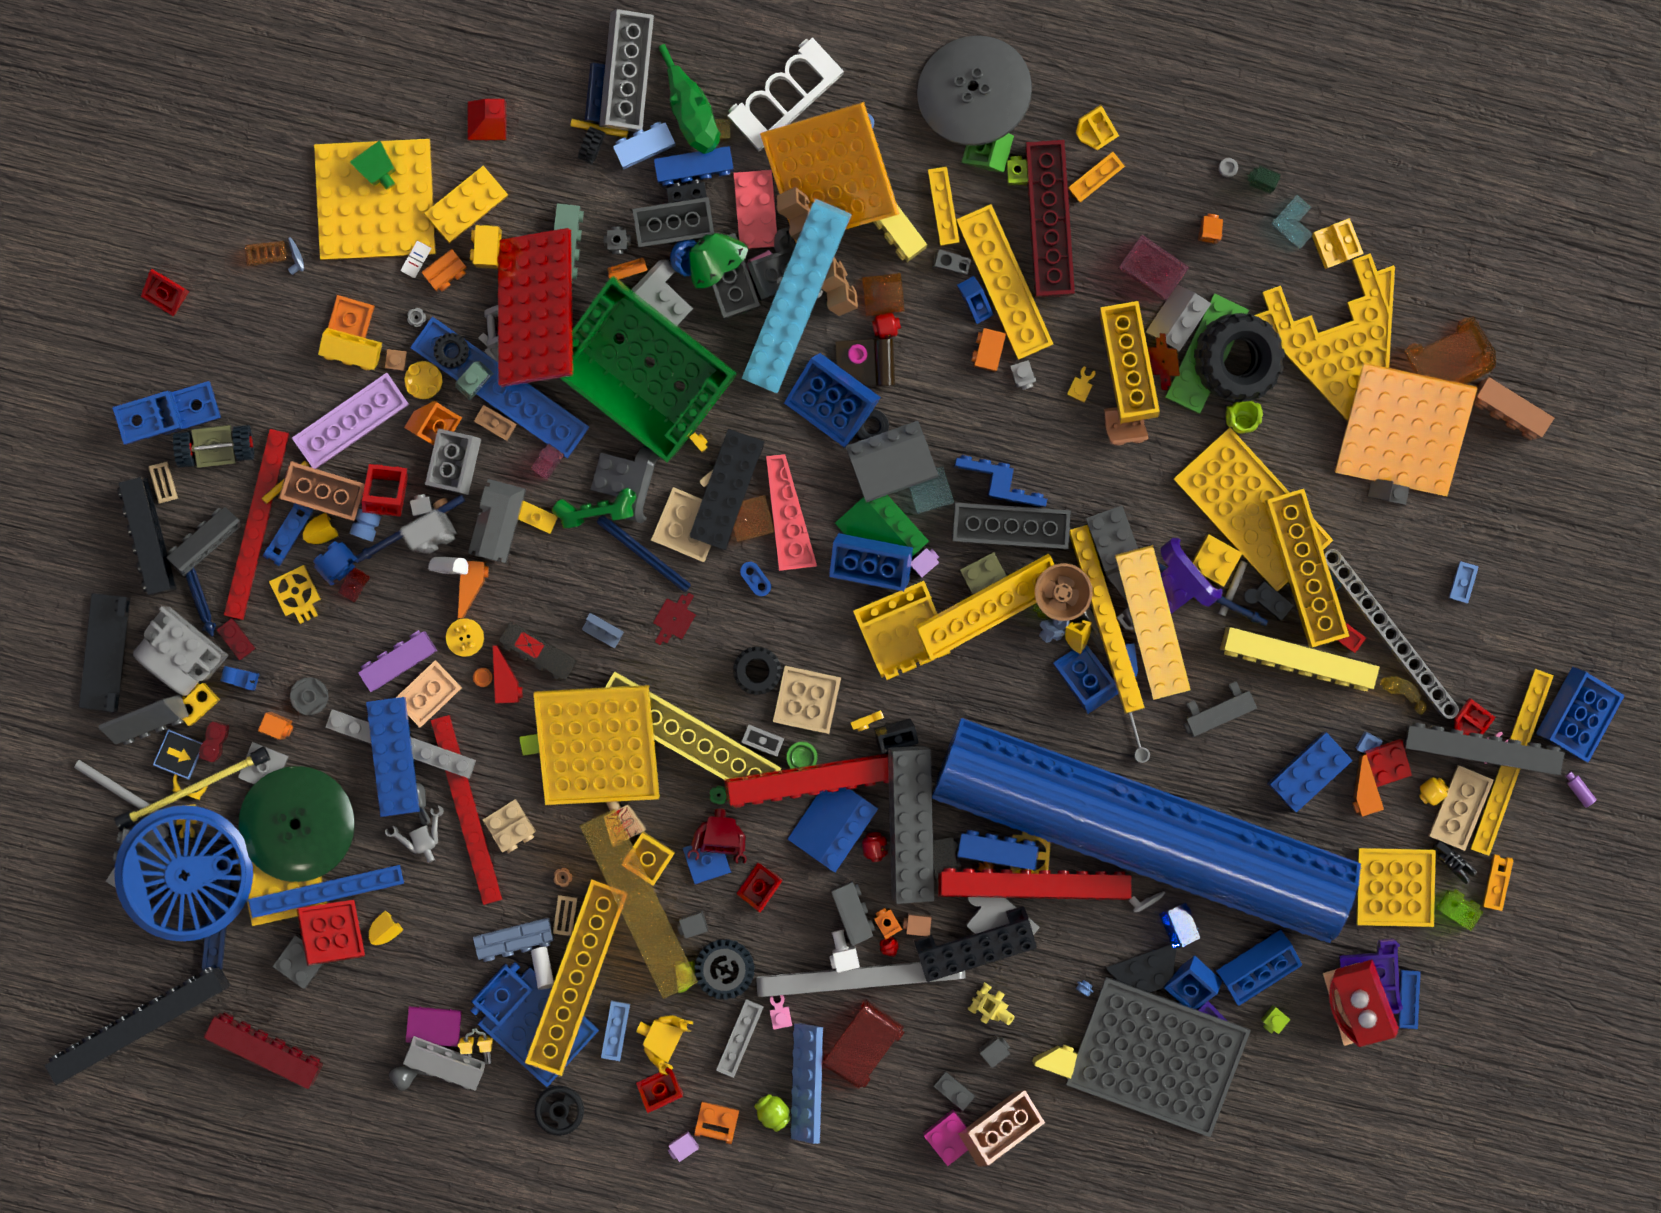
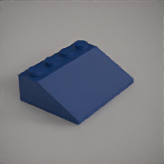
M819 353L810 359L784 404L845 448L872 413L881 397Z
M1572 667L1536 734L1588 763L1622 702L1624 695L1589 673Z
M846 787L838 788L839 790L836 792L820 791V794H817L788 837L789 841L834 872L837 871L878 810V807L853 790L846 789Z

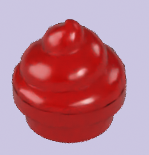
M893 937L883 939L880 942L882 954L895 957L898 951L897 940Z

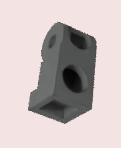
M939 249L935 253L932 267L967 275L971 259Z

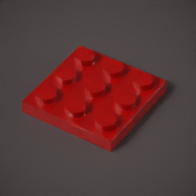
M354 900L297 909L307 966L365 956Z

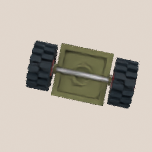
M231 424L192 429V435L190 432L174 433L173 450L176 465L178 468L194 466L195 457L197 468L234 464L236 459L237 461L253 459L254 441L250 425L235 426L233 430L231 429Z

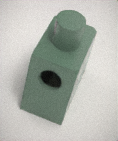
M476 361L457 380L455 388L468 400H471L494 373L481 361Z

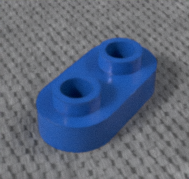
M744 563L740 570L743 579L756 595H767L771 590L770 581L756 563ZM748 568H753L754 573L752 575L746 573ZM760 583L765 584V589L762 591L758 589Z

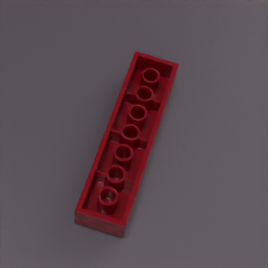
M1065 140L1026 142L1025 157L1027 162L1035 298L1073 296L1075 294Z

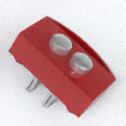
M1373 960L1336 969L1330 985L1329 1001L1333 1016L1343 1033L1358 1047L1396 1038L1399 1028ZM1336 989L1351 1027L1347 1025L1338 1010L1335 999Z

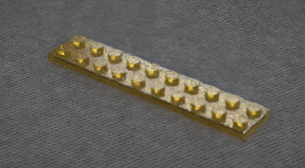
M615 808L581 824L580 828L662 998H667L697 983L694 972Z

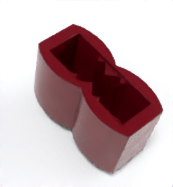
M217 721L209 724L205 734L206 740L202 743L199 750V758L209 762H216L220 758L223 751L222 743L225 742L229 734V725Z

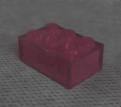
M1141 235L1118 269L1166 301L1189 267Z

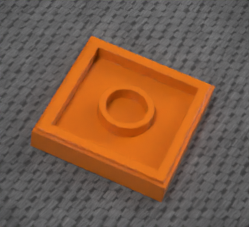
M337 295L328 328L366 338L375 306Z

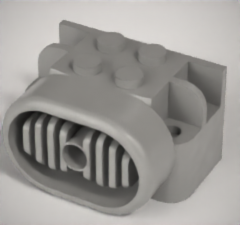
M161 606L159 609L161 610L160 613L144 632L145 638L133 651V656L172 690L182 696H187L199 681L211 678L229 655L171 607Z

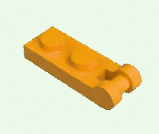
M1493 855L1483 907L1503 910L1513 858L1507 857L1505 859L1500 858V855ZM1499 865L1504 866V872L1498 871Z

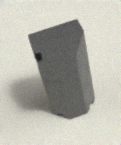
M488 479L487 483H490V486H485L479 507L483 509V513H478L468 553L474 554V551H476V556L499 562L502 558L501 562L507 564L526 489Z

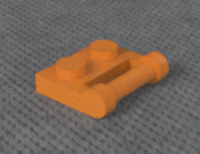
M702 1101L694 1136H706L732 1144L739 1110ZM703 1122L729 1128L728 1134L702 1128Z

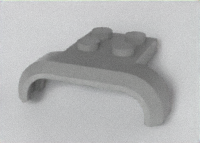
M662 259L634 286L632 291L675 325H678L693 308L665 283L676 271H674L668 259Z

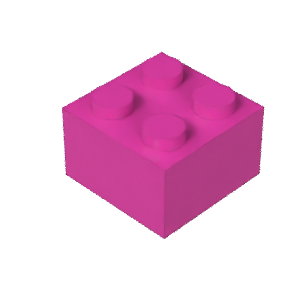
M953 1109L923 1132L926 1140L947 1166L968 1151L958 1135L967 1126Z

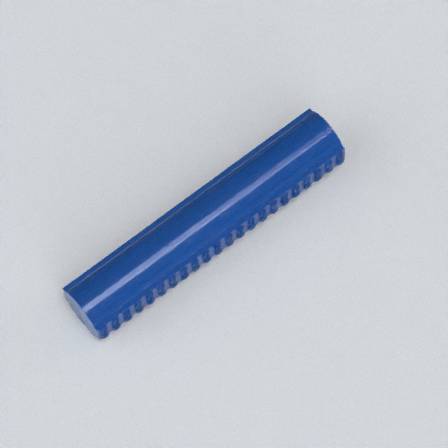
M963 718L960 719L954 731L932 794V798L939 802L952 805L974 815L990 819L993 822L1007 825L1012 829H1018L1029 835L1045 839L1048 842L1062 845L1065 848L1073 849L1084 855L1095 857L1103 862L1117 865L1120 868L1128 869L1139 875L1150 877L1158 882L1169 884L1175 888L1207 898L1210 901L1224 904L1229 908H1235L1246 914L1257 916L1265 921L1279 924L1284 928H1290L1301 934H1306L1328 943L1334 940L1343 928L1359 887L1361 863Z

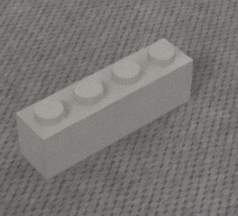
M413 1036L403 1064L411 1069L423 1071L430 1076H437L447 1082L461 1085L465 1089L476 1091L486 1062Z

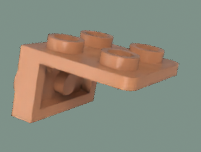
M1117 407L1104 409L1105 428L1110 444L1119 446L1127 442L1141 443L1144 440H1148L1144 420L1120 424Z

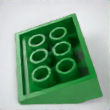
M888 495L867 503L863 497L835 522L845 535L912 547V556L929 542Z

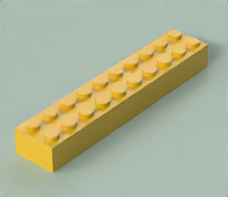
M591 880L525 1063L562 1076L628 892Z

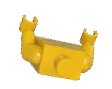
M675 1015L661 1016L654 1020L652 1026L640 1022L636 1030L637 1033L646 1037L643 1046L649 1060L659 1068L660 1073L668 1076L665 1072L666 1067L673 1069V1066L668 1064L682 1033L691 1032V1030L687 1029V1024H693L692 1021L684 1020Z

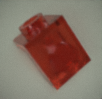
M354 568L347 575L338 593L355 603L370 577L363 571Z

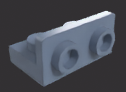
M590 613L582 630L609 646L616 648L624 631Z

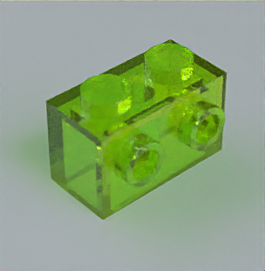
M1456 889L1454 891L1447 890L1436 909L1467 930L1472 931L1483 914V911L1479 909L1481 905L1473 900H1470V902L1463 899L1465 895Z

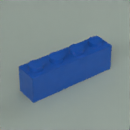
M730 146L716 148L706 154L698 151L654 159L658 184H662V186H670L674 184V181L680 180L681 183H688L693 180L692 178L700 177V180L712 178L711 175L719 174V177L731 175L730 172L734 171Z

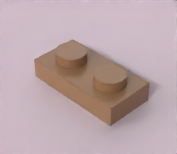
M485 405L482 406L474 420L477 424L508 441L517 424Z

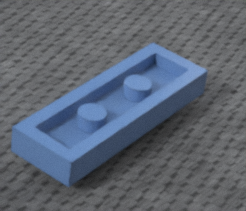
M611 1000L601 1058L620 1061L630 1008L629 1003Z

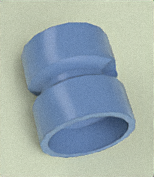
M358 508L355 517L357 522L352 524L349 534L373 542L376 534L374 528L379 526L382 516L363 513L362 509Z

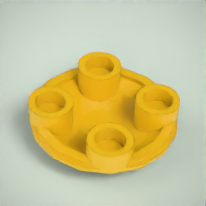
M427 361L416 362L410 365L406 371L404 378L405 387L412 396L419 399H429L435 396L441 389L442 374L433 363Z

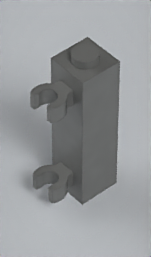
M1236 681L1228 684L1234 697L1199 712L1195 700L1186 703L1192 714L1185 718L1186 723L1184 727L1187 733H1191L1195 737L1257 709L1250 691L1247 690L1241 693Z

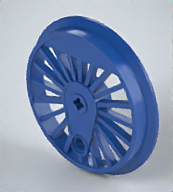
M189 805L172 806L158 810L143 818L125 837L115 862V886L124 910L142 929L167 940L193 941L219 932L237 917L251 891L253 864L248 856L244 838L226 818L202 807ZM186 819L184 854L180 852L173 820ZM190 819L201 821L203 824L193 849L188 854ZM166 822L169 823L177 856H174L156 826ZM207 824L218 829V832L199 854H195ZM150 830H153L171 860L166 858L142 837ZM222 833L230 840L231 843L214 854H205ZM140 842L167 863V865L138 855L135 846ZM232 847L235 848L238 858L233 860L228 855L223 854ZM139 860L164 869V871L141 870ZM219 860H226L228 865L224 869H219L217 862ZM240 863V875H226L231 871L232 865ZM181 870H185L186 873H190L187 874V878L183 879L182 876H179L181 874ZM143 875L165 876V877H164V878H160V879H156V880H152V881H148V882H144ZM217 879L240 880L237 892L211 882ZM166 882L163 886L147 894L146 887ZM204 886L234 896V899L229 907H227L207 891ZM169 887V890L151 909L149 899ZM198 889L224 910L219 917L214 918L197 892ZM174 892L162 924L155 922L154 913L170 894ZM192 892L211 922L199 926L191 895ZM178 894H181L178 928L167 927L166 924ZM185 894L188 896L195 928L182 929Z

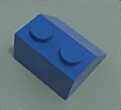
M1194 955L1181 965L1164 988L1182 1005L1198 1009L1218 994L1222 980Z

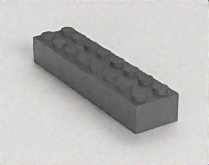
M1412 722V726H1407L1404 748L1561 775L1564 752H1560L1559 747L1547 746L1546 749L1540 748L1541 744L1527 742V746L1521 745L1522 741L1508 739V742H1502L1501 737L1489 736V739L1482 738L1483 734L1472 732L1467 736L1463 735L1464 731L1451 729L1450 732H1444L1443 727L1431 726V729H1427L1425 724Z
M927 746L888 748L891 899L896 904L934 901L931 749Z

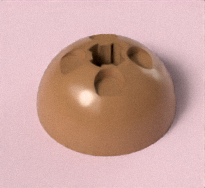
M1066 563L1056 564L1047 568L1038 578L1035 587L1036 602L1042 612L1052 619L1059 621L1073 620L1081 616L1088 609L1092 600V585L1086 573L1077 566Z

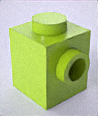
M1272 1005L1261 1020L1265 1023L1263 1027L1271 1034L1274 1031L1279 1034L1291 1019Z

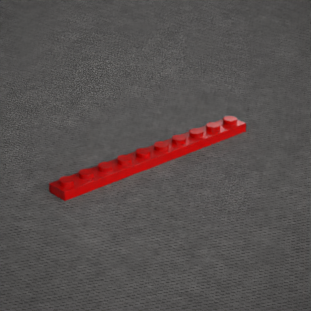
M273 429L269 430L224 612L225 616L244 620L273 499L266 504L261 498L278 483L289 433Z
M450 715L431 720L438 747L461 755ZM445 770L483 905L502 900L469 780L466 777Z

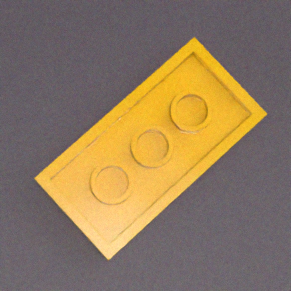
M482 166L427 210L424 215L450 244L508 197V194L488 170Z

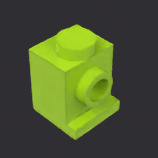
M1022 156L1010 157L1011 160L1006 163L1008 185L1027 184L1026 159L1022 160ZM1014 167H1020L1021 172L1016 173Z

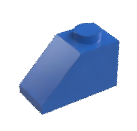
M974 276L957 285L977 324L994 315L982 287Z

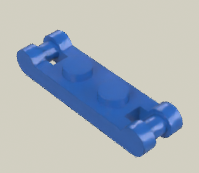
M294 504L274 539L264 552L263 557L266 559L270 558L275 561L274 564L280 566L315 509ZM299 509L305 512L303 517L297 514ZM276 547L282 550L279 555L274 552Z

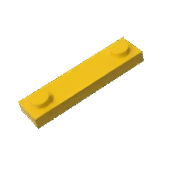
M947 167L929 169L928 176L940 246L959 243Z

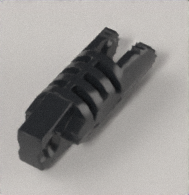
M1439 841L1432 848L1436 850L1439 860L1465 884H1468L1470 879L1461 869L1472 876L1477 873L1449 845L1446 846L1443 842Z

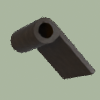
M893 338L835 341L837 366L865 386L895 385ZM855 344H860L867 350L866 360L859 364L853 363L848 357L850 347Z

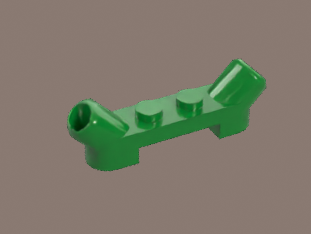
M624 488L620 491L614 502L609 503V500L597 502L598 505L591 506V503L580 505V508H575L566 500L561 499L553 506L552 513L561 519L563 529L578 527L584 523L583 518L609 513H611L612 520L625 519L634 516L632 505L637 496L631 489Z

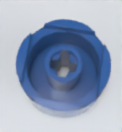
M336 541L328 546V551L324 555L320 554L313 561L315 564L314 568L329 585H334L333 581L335 579L342 580L354 569L353 563L359 562V559L343 542L338 544Z

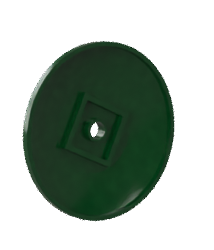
M304 766L281 768L262 777L249 790L239 814V832L244 838L251 861L266 874L290 882L312 880L334 869L348 852L355 830L353 807L344 789L326 773ZM294 818L299 819L301 822V826L297 830L292 829L290 826L291 820Z

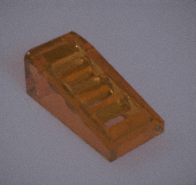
M284 241L245 245L247 266L287 260ZM277 246L279 248V257H276L275 247ZM267 248H271L272 257L268 258ZM259 249H263L264 258H260ZM251 250H255L256 259L252 258Z

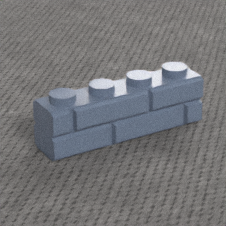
M548 917L473 937L478 960L483 959L484 962L494 960L496 955L502 954V957L514 955L513 951L521 950V953L530 951L532 946L535 945L540 947L550 946V942L554 941V935Z

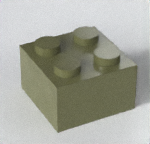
M994 552L959 570L972 595L1006 577Z

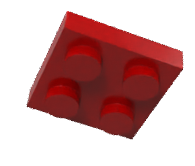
M1401 739L1364 751L1377 787L1412 776Z

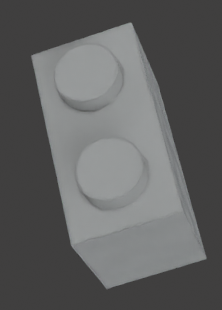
M748 724L741 743L778 756L784 738Z

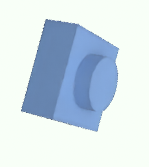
M1364 731L1355 748L1365 753L1364 751L1381 746L1383 741Z

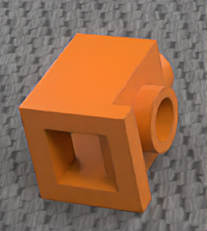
M883 908L875 913L876 917H874V920L885 939L902 930L890 908L888 910ZM885 919H889L891 921V924L889 926H885L883 924Z

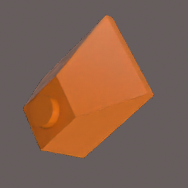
M433 401L415 410L404 428L434 445L437 430L443 429L454 432L462 417Z

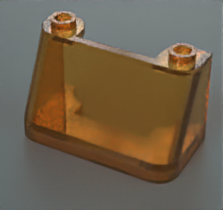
M1474 316L1460 320L1457 332L1424 348L1422 344L1413 343L1405 349V355L1415 374L1467 384L1491 372L1496 367V351Z

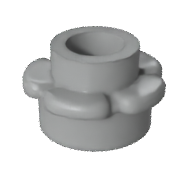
M420 308L411 309L407 314L408 323L415 327L421 326L426 320V315Z

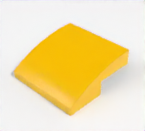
M1350 218L1311 233L1325 269L1364 254Z

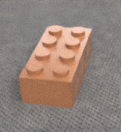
M1490 377L1482 379L1477 387L1473 405L1481 410L1485 408L1490 412L1489 415L1497 420L1501 418L1506 422L1505 425L1513 430L1517 428L1522 432L1521 435L1529 440H1532V438L1534 440L1542 438L1554 420V417Z
M290 461L278 499L354 521L365 484Z
M1023 1090L1011 1094L958 1135L977 1166H988L1045 1122L1027 1092Z

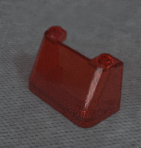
M868 999L861 1005L860 1013H856L852 1022L836 1044L832 1046L831 1052L826 1053L822 1059L823 1066L858 1089L861 1086L863 1088L866 1087L870 1081L869 1075L895 1040L899 1041L905 1033L902 1031L904 1028L902 1024Z

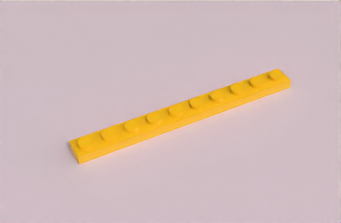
M1085 525L1069 530V535L1079 568L1086 573L1092 585L1091 606L1124 712L1127 714L1144 709L1145 707L1089 527Z
M1534 669L1510 739L1522 741L1521 745L1527 746V742L1531 741L1554 675ZM1500 765L1470 848L1471 850L1490 855L1521 768Z

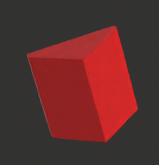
M151 269L141 297L174 316L189 291L154 269Z
M757 863L737 892V895L761 913L783 879L762 864Z
M665 1069L668 1076L658 1072L636 1083L647 1113L683 1097V1091L672 1069Z

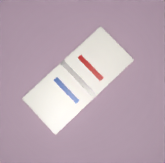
M417 241L401 271L415 278L432 248Z

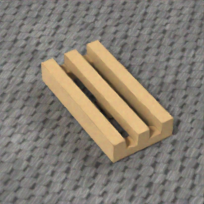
M163 462L149 466L158 503L161 504L178 499L169 463ZM162 467L165 468L172 496H169ZM154 469H158L165 498L161 496Z
M558 895L553 934L571 936L577 905L576 897ZM565 900L561 930H557L561 902ZM569 901H573L569 931H565Z

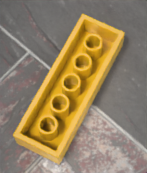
M1135 301L1101 307L1099 314L1120 424L1158 417L1160 411L1139 302Z

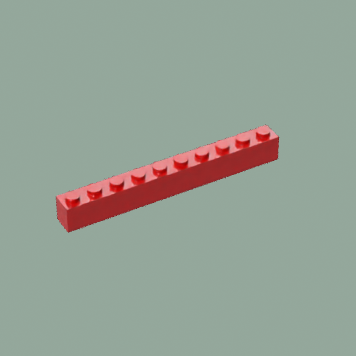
M888 753L724 779L727 802L733 805V807L745 806L744 803L749 802L761 804L763 800L780 801L782 797L786 796L798 798L801 797V794L805 793L817 795L823 790L836 792L839 790L838 788L842 787L854 789L857 788V785L861 784L873 786L879 781L889 783Z
M946 868L944 872L938 873V897L1132 899L1131 875H1126V872H1114V875H1107L1105 871H1097L1095 875H1088V871H1076V874H1069V871H1058V874H1050L1049 870H1040L1039 874H1032L1031 870H1020V873H1012V870H1001V873H993V869H982V873L974 872V869H963V872H955V869Z

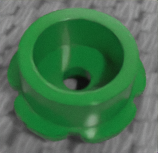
M718 785L710 790V800L713 803H725L727 797L723 786Z

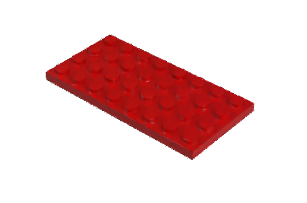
M564 228L501 239L498 256V384L504 387L572 376L571 230Z

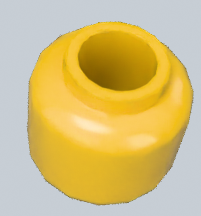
M1432 777L1420 786L1421 794L1419 797L1425 804L1429 803L1435 806L1447 797L1449 789L1441 778Z

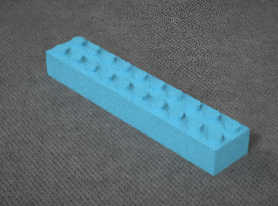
M817 199L814 201L742 379L778 393L852 214Z

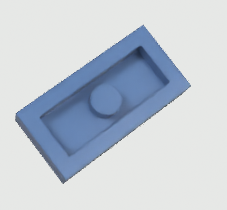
M1459 561L1448 598L1463 603L1469 602L1478 566Z

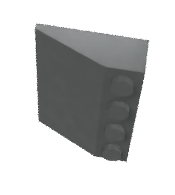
M919 421L846 446L866 503L939 477Z

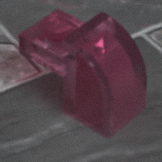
M550 444L545 449H542L539 458L531 467V470L547 481L564 457L562 452Z

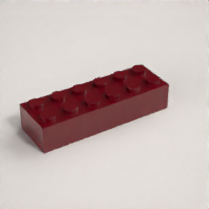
M226 1012L223 1014L219 1013L213 1018L204 1036L205 1039L307 1089L314 1084L323 1066L320 1058L311 1054L307 1056L303 1054L302 1049L295 1046L291 1048L285 1045L286 1042L282 1039L275 1038L274 1040L268 1037L269 1034L261 1029L256 1031L245 1021L238 1022L233 1020L234 1016Z

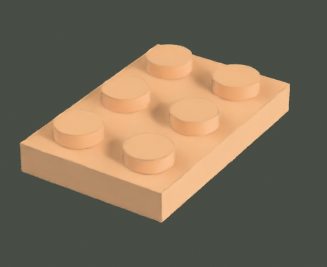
M435 660L396 698L406 697L408 716L421 728L462 687Z

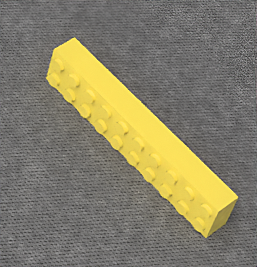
M614 672L605 688L640 685ZM649 691L654 740L722 779L781 770V767Z

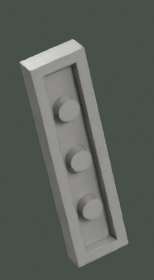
M748 999L745 1000L716 1071L734 1078L764 1006Z

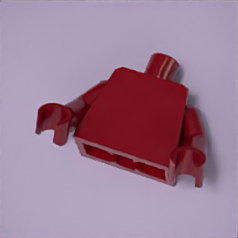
M715 809L714 817H708L707 821L702 822L695 831L691 844L692 849L688 851L687 856L690 858V853L696 852L695 860L699 858L698 849L700 848V852L734 854L733 860L736 864H738V857L742 856V863H746L747 857L743 854L745 851V834L736 825L734 818H726L725 809Z

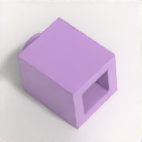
M926 548L912 560L911 567L922 578L939 563L937 560L939 556L933 549L929 551Z
M687 1131L669 1143L670 1149L668 1152L674 1160L677 1158L680 1162L698 1150L699 1145L690 1132Z

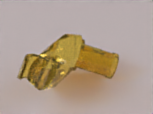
M1397 676L1385 677L1381 680L1380 685H1383L1382 688L1391 694L1404 695L1411 703H1417L1414 709L1422 715L1425 712L1427 704L1419 699L1422 695L1411 681Z

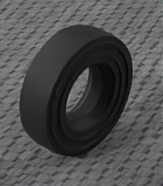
M873 409L866 421L868 419L877 420L880 426L879 430L874 434L868 433L864 428V422L856 434L861 440L889 431V421L886 415L877 409Z

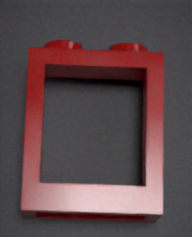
M369 464L362 497V512L401 517L408 481L407 468ZM373 478L400 481L397 498L369 496Z

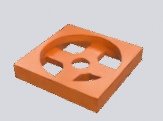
M642 257L609 267L607 270L609 279L613 276L621 279L647 271L645 259Z

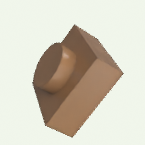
M387 349L385 368L405 371L407 352Z

